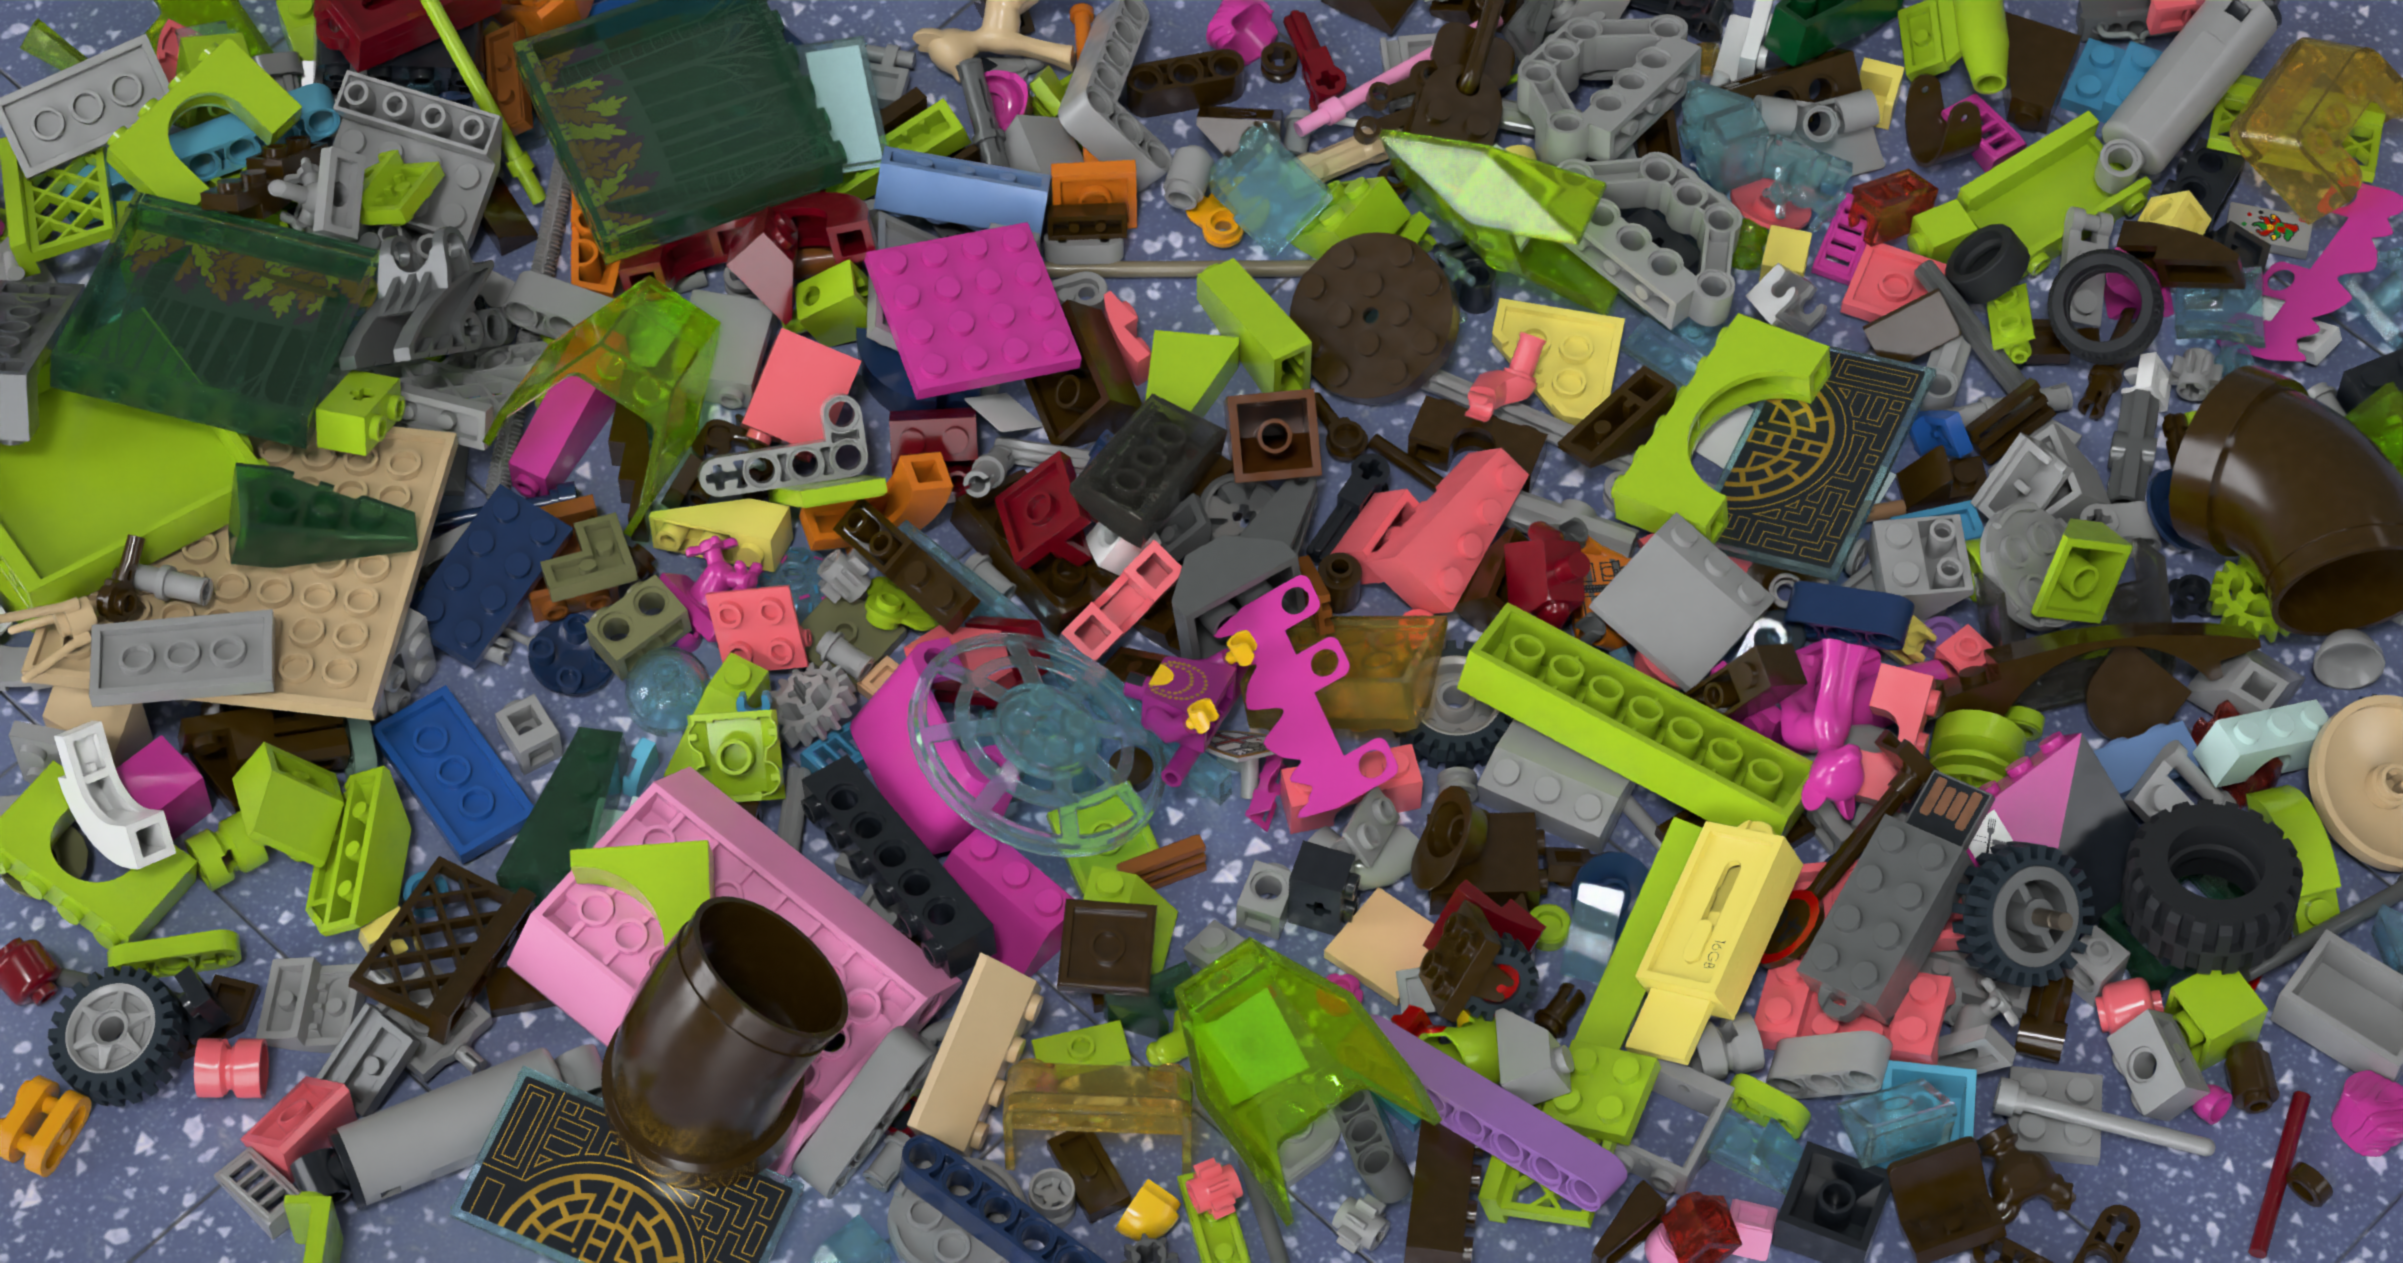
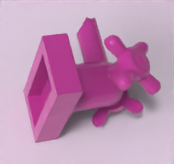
M712 536L702 541L699 546H690L685 550L687 558L703 555V558L706 559L708 566L696 582L688 575L662 573L659 577L688 610L691 625L708 642L717 643L705 594L709 592L730 591L732 588L733 590L756 588L758 583L757 575L763 569L761 563L753 562L749 570H747L746 564L743 561L737 560L734 568L724 561L722 550L737 547L738 542L735 538L722 540L718 536Z

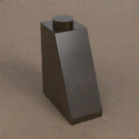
M2005 12L2009 36L2007 84L2002 89L2006 121L2026 130H2034L2046 134L2075 66L2082 36Z

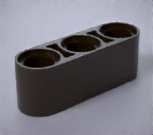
M1219 49L1135 65L1130 69L1127 76V107L1135 116L1149 118L1199 109L1200 105L1217 106L1237 101L1244 92V59L1235 50Z

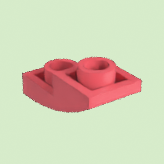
M1109 291L1104 294V316L1131 379L1138 387L1148 380L1151 351L1142 338L1137 337L1138 316L1134 308L1127 301L1121 302Z

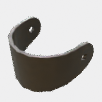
M1927 73L1920 74L1912 81L1908 91L1905 113L1906 139L1911 157L1918 166L1925 168L1974 153L1979 149L1982 139V124L1978 107L1972 102H1960L1952 108L1946 122L1941 116V112L1945 108L1940 82L1935 76ZM1927 86L1928 90L1922 93V89ZM1963 115H1967V119L1965 121L1961 120Z

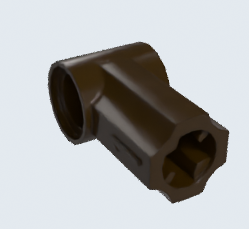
M2064 972V977L2057 981L2048 979L2049 985L2041 987L2032 985L2026 1013H2022L2014 1046L2016 1053L2059 1063L2068 1027L2065 1019L2074 980L2068 978Z

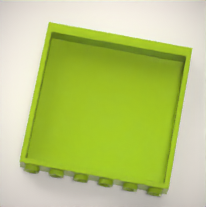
M144 310L126 318L123 322L120 345L124 346L119 348V357L124 358L136 339L135 337L138 335L136 332H140L144 326L140 322L145 323L147 320L149 321L116 374V385L122 386H116L115 391H119L126 386L125 383H128L154 330L157 331L137 374L131 382L130 389L132 390H130L126 399L127 393L125 394V391H127L128 386L124 388L121 396L119 394L122 391L114 396V402H111L113 383H107L106 389H111L105 390L104 400L101 399L102 393L96 392L103 391L105 379L102 378H105L106 370L102 369H106V359L100 366L102 369H98L94 376L98 377H93L85 395H81L83 391L77 390L85 389L88 381L84 379H90L98 363L88 356L99 361L103 354L101 351L104 352L106 348L104 344L107 345L112 334L109 350L117 351L120 322L101 330L106 332L95 333L90 346L97 349L89 347L83 353L85 355H81L76 360L79 363L74 362L64 369L67 375L71 376L76 372L75 368L78 371L84 368L76 374L73 383L77 384H72L69 391H66L71 379L56 388H53V386L62 381L60 378L63 380L68 378L60 370L83 351L88 345L91 336L50 355L37 376L40 426L31 440L23 444L4 445L0 443V570L28 609L61 603L74 597L78 599L100 590L104 585L105 579L112 578L114 569L119 567L128 534L145 539L139 564L149 565L274 501L270 483L275 481V478L267 461L263 457L257 460L253 454L254 450L249 438L243 430L235 431L232 427L233 422L231 418L220 428L224 419L228 416H224V414L228 413L226 407L221 402L218 404L213 402L211 399L212 394L207 393L211 392L210 389H203L209 388L204 378H202L200 383L191 373L192 369L189 361L184 364L181 360L184 352L181 349L174 350L171 347V340L165 327L161 324L158 329L156 327L158 323L154 324ZM168 348H170L171 351L160 370L158 383L156 382L157 379H149L158 371ZM109 351V366L115 365L111 361L115 362L116 352ZM118 358V366L123 358ZM181 362L184 368L182 369L178 380V391L176 390V395L175 382L178 372L173 377V379L168 383L167 393L165 388L160 394V391L164 388V384L161 385L160 382H166L168 379H170V377L177 369L179 363ZM115 366L109 367V374L112 375H108L107 382H113ZM195 380L199 386L186 408L183 419L174 417L187 395L186 389L189 390ZM223 415V417L214 425V427H213V425L210 426V425L213 424L220 416Z

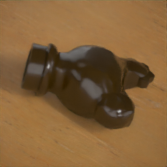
M2009 1123L1976 1140L1981 1150L1980 1155L1983 1158H1991L1993 1161V1167L1989 1175L1991 1198L2005 1226L2016 1219L2024 1202L2037 1196L2051 1203L2052 1210L2055 1212L2061 1209L2065 1211L2070 1210L2071 1204L2076 1200V1194L2072 1192L2074 1184L2065 1182L2061 1174H2056L2048 1159L2041 1153L2020 1151L2015 1146L2018 1141V1133L2013 1132Z

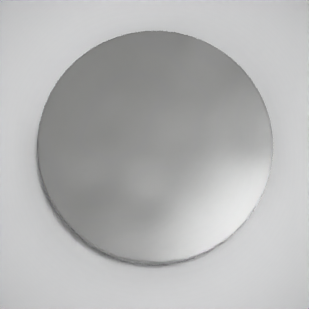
M2022 501L1997 511L1988 520L1980 543L1981 566L1990 592L2009 617L2026 628L2036 631H2050L2070 623L2071 620L2036 617L2031 613V610L2067 527V523L2061 517L2055 519L2048 512L2037 507L2035 502Z
M962 1157L1026 1204L1018 1183L1004 1168L988 1159L983 1161L976 1158ZM927 1160L916 1167L926 1169L931 1167L932 1164ZM902 1181L898 1183L889 1206L887 1226L891 1246L901 1263H1010L909 1190ZM958 1185L948 1189L951 1193L958 1196L970 1193L967 1188ZM996 1212L986 1215L988 1220L994 1223H1001L1007 1220L1004 1215Z

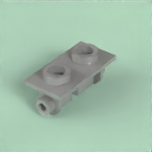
M1378 786L1368 791L1362 801L1356 805L1354 814L1342 833L1343 836L1336 840L1331 847L1332 849L1355 855V861L1361 859L1367 869L1372 867L1400 819L1394 804L1389 798L1385 797Z

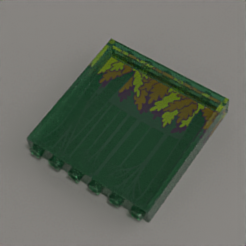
M639 0L513 43L515 65L605 265L764 210L768 205L774 207L843 183V165L848 163L844 147L840 140L833 141L829 133L832 130L829 116L824 107L817 108L813 99L816 98V93L812 80L808 74H801L798 68L800 59L797 49L792 41L786 43L782 35L785 32L782 18L777 9L770 10L767 3L769 0Z
M135 191L51 353L50 387L307 449L316 429L315 408L335 388L342 372L339 356L349 335L362 316L373 305L378 294L380 250L221 211L202 210L200 206Z

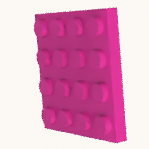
M1028 222L866 252L864 261L917 400L1080 368L1082 357Z

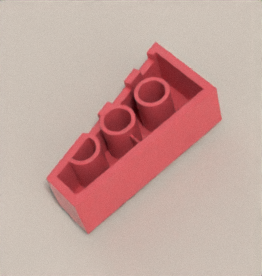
M1502 448L1468 453L1436 486L1437 491L1427 501H1421L1412 511L1413 515L1402 527L1395 528L1385 538L1387 542L1378 551L1372 552L1363 562L1412 609H1423L1432 614L1453 612L1529 474Z

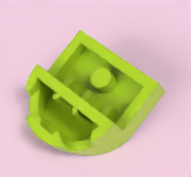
M390 150L379 153V163L365 169L359 221L362 224H390L397 227L408 223L413 219L415 212L423 202L432 195L435 187L445 176L439 161L404 164L399 151Z

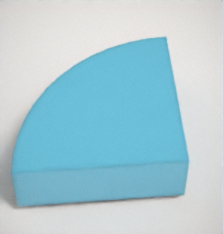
M644 737L639 739L631 754V757L637 759L634 769L628 777L625 775L623 777V794L630 797H639L659 767L656 743Z

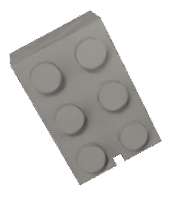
M2326 929L2280 992L2270 1020L2356 1073L2371 1070L2384 1078L2397 1082L2403 1074V975Z

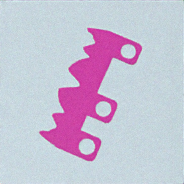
M2340 179L2334 182L2320 200L2319 208L2323 211L2349 217L2310 269L2286 262H2277L2267 270L2256 285V291L2260 294L2286 301L2271 321L2246 314H2237L2230 319L2216 339L2217 344L2266 360L2306 361L2305 355L2298 351L2297 339L2320 331L2319 326L2312 320L2313 317L2332 313L2352 300L2351 294L2337 279L2340 275L2369 272L2375 269L2378 251L2372 238L2393 234L2388 218L2403 211V196L2394 191L2348 179ZM2344 187H2351L2357 191V197L2351 204L2345 207H2336L2331 204V196L2335 191ZM2288 270L2294 274V281L2289 287L2283 290H2272L2269 288L2268 280L2274 273ZM2248 322L2255 327L2253 336L2245 342L2234 343L2228 338L2231 328L2239 323Z
M1304 575L1294 577L1242 607L1213 636L1223 638L1234 635L1242 630H1248L1257 643V648L1253 651L1254 659L1250 664L1256 665V668L1247 685L1246 706L1250 710L1283 709L1281 718L1266 736L1263 744L1268 750L1282 758L1301 761L1293 771L1290 780L1291 782L1312 786V791L1308 797L1309 802L1299 811L1297 818H1305L1339 808L1393 778L1398 771V764L1388 743L1383 738H1375L1350 753L1343 755L1315 695V692L1348 673L1350 664L1341 644L1336 638L1327 637L1296 655L1285 630L1319 610V598L1311 581ZM1291 588H1303L1309 596L1307 607L1298 614L1287 613L1282 607L1284 594ZM1329 649L1337 654L1338 666L1332 674L1324 677L1318 676L1312 671V658L1320 650ZM1372 750L1382 752L1387 762L1383 773L1375 778L1363 776L1359 770L1361 757Z

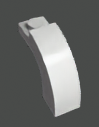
M90 721L54 736L65 775L58 777V781L66 802L82 831L105 857L119 866L141 869L176 854L164 811L141 806L123 786L117 774L101 721Z

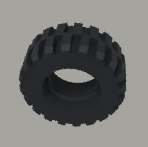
M2200 799L2196 805H2190L2186 801L2173 805L2171 812L2167 809L2161 810L2151 816L2150 822L2142 824L2136 831L2134 840L2130 842L2121 885L2120 901L2123 904L2122 914L2125 922L2132 926L2131 933L2141 944L2147 942L2149 944L2148 951L2160 960L2164 956L2171 960L2170 964L2182 970H2184L2185 966L2196 968L2198 974L2210 975L2211 970H2221L2222 975L2238 972L2239 967L2244 966L2248 970L2262 964L2263 957L2266 960L2272 958L2281 950L2282 943L2288 941L2293 929L2303 886L2302 862L2298 859V852L2289 838L2283 839L2284 832L2272 821L2267 824L2263 821L2264 816L2253 809L2246 812L2238 809L2239 804L2228 801L2225 802V805L2213 804V799ZM2195 874L2213 875L2234 883L2246 895L2234 899H2210L2187 890L2177 879Z

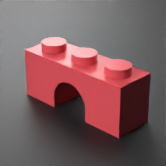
M1153 540L1123 570L1112 585L1094 602H1091L1061 632L1059 640L1091 669L1178 582L1182 566L1157 541Z
M1881 663L1869 704L1871 712L1894 721L1899 727L1897 739L1900 742L1904 739L1910 741L1925 756L1930 735L1923 733L1928 716H1936L1942 691L1935 690L1936 682L1934 676ZM1860 749L1863 755L1861 762L1864 768L1865 780L1860 791L1855 795V801L1875 806L1889 789L1888 783L1900 769L1883 752L1873 753ZM1902 805L1898 808L1896 812H1901Z
M1408 744L1392 747L1390 749L1398 764V771L1393 778L1378 785L1385 797L1392 801L1397 813L1420 809L1423 780L1413 746ZM1380 751L1365 753L1359 762L1361 774L1367 778H1375L1381 775L1386 768L1385 755ZM1297 766L1281 769L1280 798L1290 834L1319 829L1324 826H1334L1336 814L1347 806L1361 802L1366 794H1362L1339 808L1305 818H1297L1299 811L1309 802L1308 797L1312 791V786L1291 782L1290 777Z

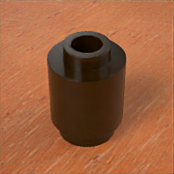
M1332 553L1327 555L1319 563L1318 573L1330 593L1331 602L1328 603L1332 613L1342 614L1354 607L1359 600L1362 569L1359 562L1349 554Z
M2255 1041L2242 1042L2230 1047L2226 1052L2227 1059L2224 1067L2234 1105L2252 1114L2267 1111L2280 1096L2269 1053L2263 1050L2262 1044Z

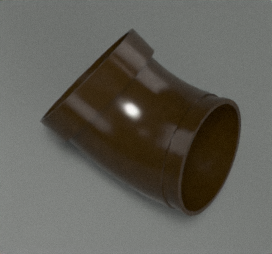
M2255 365L2242 366L2227 374L2210 391L2199 406L2187 428L2175 460L2170 484L2169 508L2171 521L2177 534L2190 543L2222 556L2236 557L2240 555L2246 559L2260 578L2265 595L2269 600L2273 620L2279 627L2291 633L2306 636H2329L2343 629L2363 630L2403 614L2402 473L2384 451L2360 428L2324 403L2309 397L2306 389L2296 380Z
M729 896L714 897L703 902L697 908L690 920L679 929L662 950L642 979L605 1052L601 1084L605 1118L615 1142L626 1157L648 1175L662 1182L689 1189L727 1187L752 1178L765 1170L790 1144L798 1129L804 1109V1073L825 1049L829 1041L844 1027L848 1017V1000L838 974L821 950L801 930L779 914L752 901Z

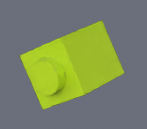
M1956 198L1913 216L1907 243L1910 252L1947 264L1955 248L1978 229Z

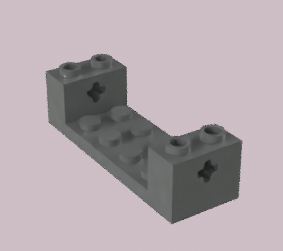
M0 280V443L4 445L23 444L31 440L40 426L37 381L39 372L50 355L87 338L85 284Z

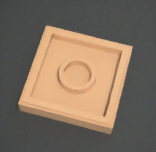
M1378 887L1353 916L1352 923L1348 922L1325 948L1324 958L1346 973L1356 977L1359 982L1395 1006H1398L1400 1004L1396 971L1420 967L1423 957L1429 951L1423 946V943L1435 924Z

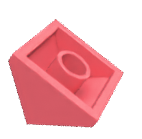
M305 1076L240 1140L246 1147L249 1148L251 1146L293 1184L295 1179L290 1165L295 1160L310 1152L330 1148L331 1144L327 1132L358 1120L350 1091L343 1083Z

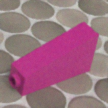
M585 324L508 462L512 486L519 493L531 498L550 494L549 490L557 489V484L565 482L614 413L622 372L627 371L623 341Z

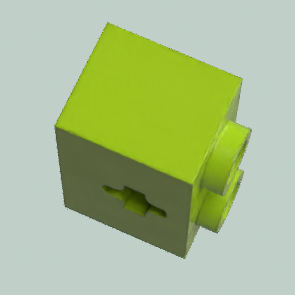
M351 370L315 408L317 447L367 456L404 415L405 398L401 396L400 378Z

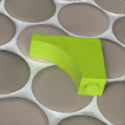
M708 840L570 850V867L577 884L603 885L622 891L635 898L658 921L663 931L665 947L679 929L690 920L697 908L703 902L715 897L714 856Z

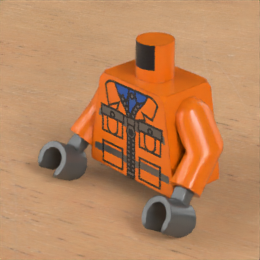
M1574 517L1559 525V529L1567 534L1564 536L1565 541H1577L1580 544L1581 552L1588 557L1591 565L1589 573L1583 577L1585 600L1581 606L1570 613L1574 637L1589 645H1594L1610 652H1619L1630 643L1589 608V605L1632 558H1627L1598 543L1588 535L1586 524L1581 519Z

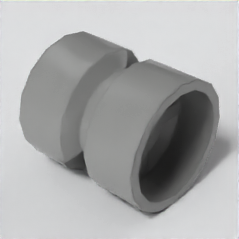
M1748 1011L1736 1014L1734 1021L1722 1018L1717 1027L1711 1021L1707 1022L1689 1062V1066L1717 1080L1726 1079L1730 1070L1735 1074H1745L1764 1068L1763 1045L1751 1014Z

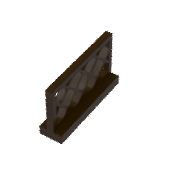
M438 856L349 979L348 987L429 1027L427 1037L444 1045L519 939L530 914L533 912L537 894L522 886L514 894ZM442 874L458 882L460 890L438 893L435 881ZM488 897L502 904L497 911L479 914L474 900ZM465 901L469 915L448 919L443 905ZM434 906L438 921L416 924L413 915L414 910ZM474 927L478 937L476 941L456 943L452 930ZM443 932L448 946L425 949L421 935ZM412 937L416 951L394 955L390 943L396 939ZM452 957L456 968L455 971L434 975L430 961ZM421 962L426 977L403 981L398 966ZM390 968L394 982L379 985L367 979L366 976L370 971ZM430 988L434 1000L428 1008H425L411 1001L407 992Z

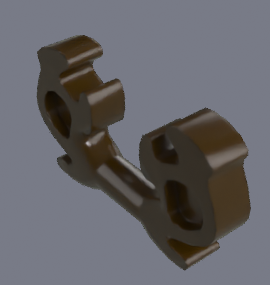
M740 414L735 415L736 425L725 420L713 419L703 426L698 436L691 438L692 454L705 461L707 454L715 456L732 453V447L735 445L746 447L748 450L770 446L759 444L746 437L748 430L740 427L744 417ZM758 458L764 464L765 470L759 471L757 468H752L749 470V474L756 481H765L773 473V464L769 459ZM792 461V467L795 471V465ZM742 476L741 485H745L746 482ZM768 490L741 494V499L751 498L770 502Z

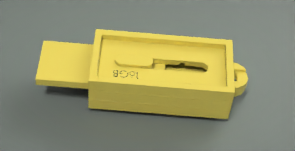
M1748 820L1738 827L1708 821L1705 822L1635 975L1648 993V996L1625 1044L1628 1052L1688 1065L1710 1016L1734 1021L1803 867V863L1784 836L1776 835L1769 824L1762 821L1752 822Z

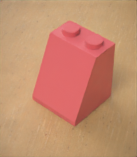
M781 328L775 337L740 425L741 428L748 430L746 437L765 446H770L772 441L787 445L824 439L820 417L823 401L836 393L848 395L861 360ZM839 401L832 405L829 410L830 421L835 425L845 402ZM802 451L795 455L794 458L810 463L811 458H815V455L809 451Z

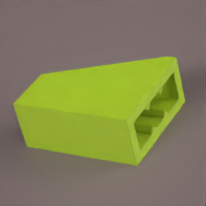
M1154 330L1144 413L1149 407H1153L1169 425L1189 439L1238 369L1239 337Z

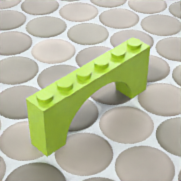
M1738 313L1729 327L1725 326L1721 329L1710 354L1700 359L1695 375L1687 386L1683 385L1679 389L1674 405L1667 415L1659 417L1654 427L1653 435L1646 445L1642 444L1638 447L1634 454L1632 465L1625 475L1621 474L1615 480L1611 497L1614 499L1616 519L1655 534L1677 512L1715 545L1729 524L1727 496L1709 487L1697 475L1691 463L1696 445L1704 433L1717 420L1749 403L1768 399H1792L1811 404L1831 375L1830 346Z

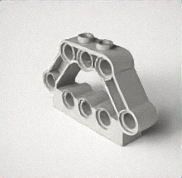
M1662 14L1653 18L1599 20L1589 16H1579L1567 21L1554 34L1548 35L1541 46L1531 55L1524 57L1518 67L1517 107L1521 112L1529 115L1545 144V157L1548 161L1559 165L1564 160L1573 158L1585 160L1587 157H1590L1597 161L1616 160L1700 80L1702 47L1687 41L1688 24L1684 19L1671 14ZM1595 70H1619L1614 74L1613 85L1609 89H1602L1593 93L1590 97V106L1583 113L1576 110L1567 93L1576 90L1579 85V77L1583 73Z
M1661 152L1648 153L1642 158L1586 162L1573 158L1564 160L1556 167L1553 182L1562 188L1563 191L1556 201L1550 205L1546 231L1670 330L1687 317H1690L1700 325L1709 327L1718 326L1727 320L1736 285L1731 275L1732 255L1736 251L1743 218L1741 211L1723 193L1714 190L1700 179L1692 169L1683 166L1672 156ZM1641 207L1658 209L1666 215L1667 224L1672 230L1678 233L1690 234L1694 237L1700 250L1698 274L1695 276L1684 267L1683 259L1678 252L1669 248H1660L1653 243L1651 233L1646 227L1636 223H1628L1620 217V209Z

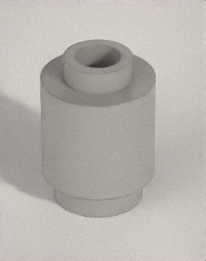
M1189 145L1178 148L1175 151L1163 185L1164 197L1172 206L1190 210L1202 201L1215 166L1213 158L1204 148L1197 145Z

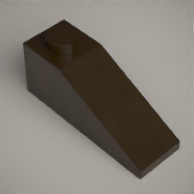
M1643 365L1558 441V448L1590 469L1637 450L1640 445H1646L1651 438L1659 417L1667 415L1674 405L1677 386Z

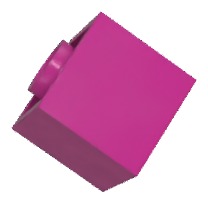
M162 735L116 768L123 786L138 804L148 809L164 811L173 841L213 811L204 779L199 770L189 758L183 754L181 755Z

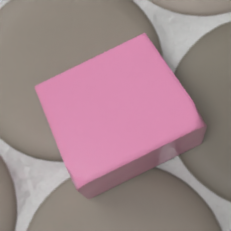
M1732 1199L1722 1243V1251L1741 1257L1766 1261L1778 1209Z

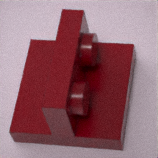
M1060 450L994 498L1014 563L1024 570H1027L1050 552L1055 557L1064 558L1078 567L1092 558L1083 528L1091 523L1087 507L1074 493L1079 487V482L1071 457Z

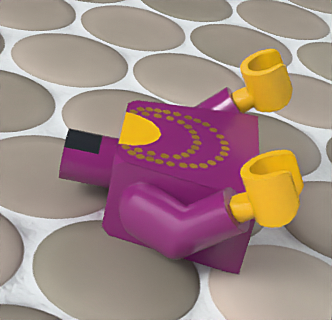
M1248 630L1235 633L1227 642L1229 649L1225 648L1208 658L1192 660L1174 656L1165 657L1153 677L1130 671L1125 681L1123 693L1125 697L1142 701L1141 724L1143 727L1155 733L1164 743L1171 744L1177 742L1197 752L1204 753L1234 703L1237 662L1240 666H1248L1254 659L1253 651L1256 650L1257 643Z

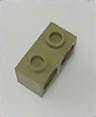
M656 574L645 582L640 581L632 585L623 598L610 607H603L596 611L589 622L585 624L590 646L621 681L692 631L688 610ZM653 608L662 609V611L656 615L645 614L648 610ZM616 634L627 635L624 639L619 641L609 640L612 636Z

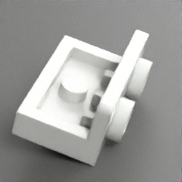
M1756 0L1751 18L1734 14L1729 16L1713 74L1715 70L1723 71L1730 75L1728 82L1756 74L1757 70H1765L1769 49L1764 46V42L1773 16L1772 7L1774 0Z

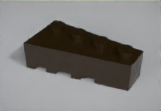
M1423 1113L1404 1263H1471L1474 1237L1465 1236V1229H1475L1478 1201L1469 1200V1193H1479L1482 1165L1473 1164V1157L1483 1158L1484 1150Z

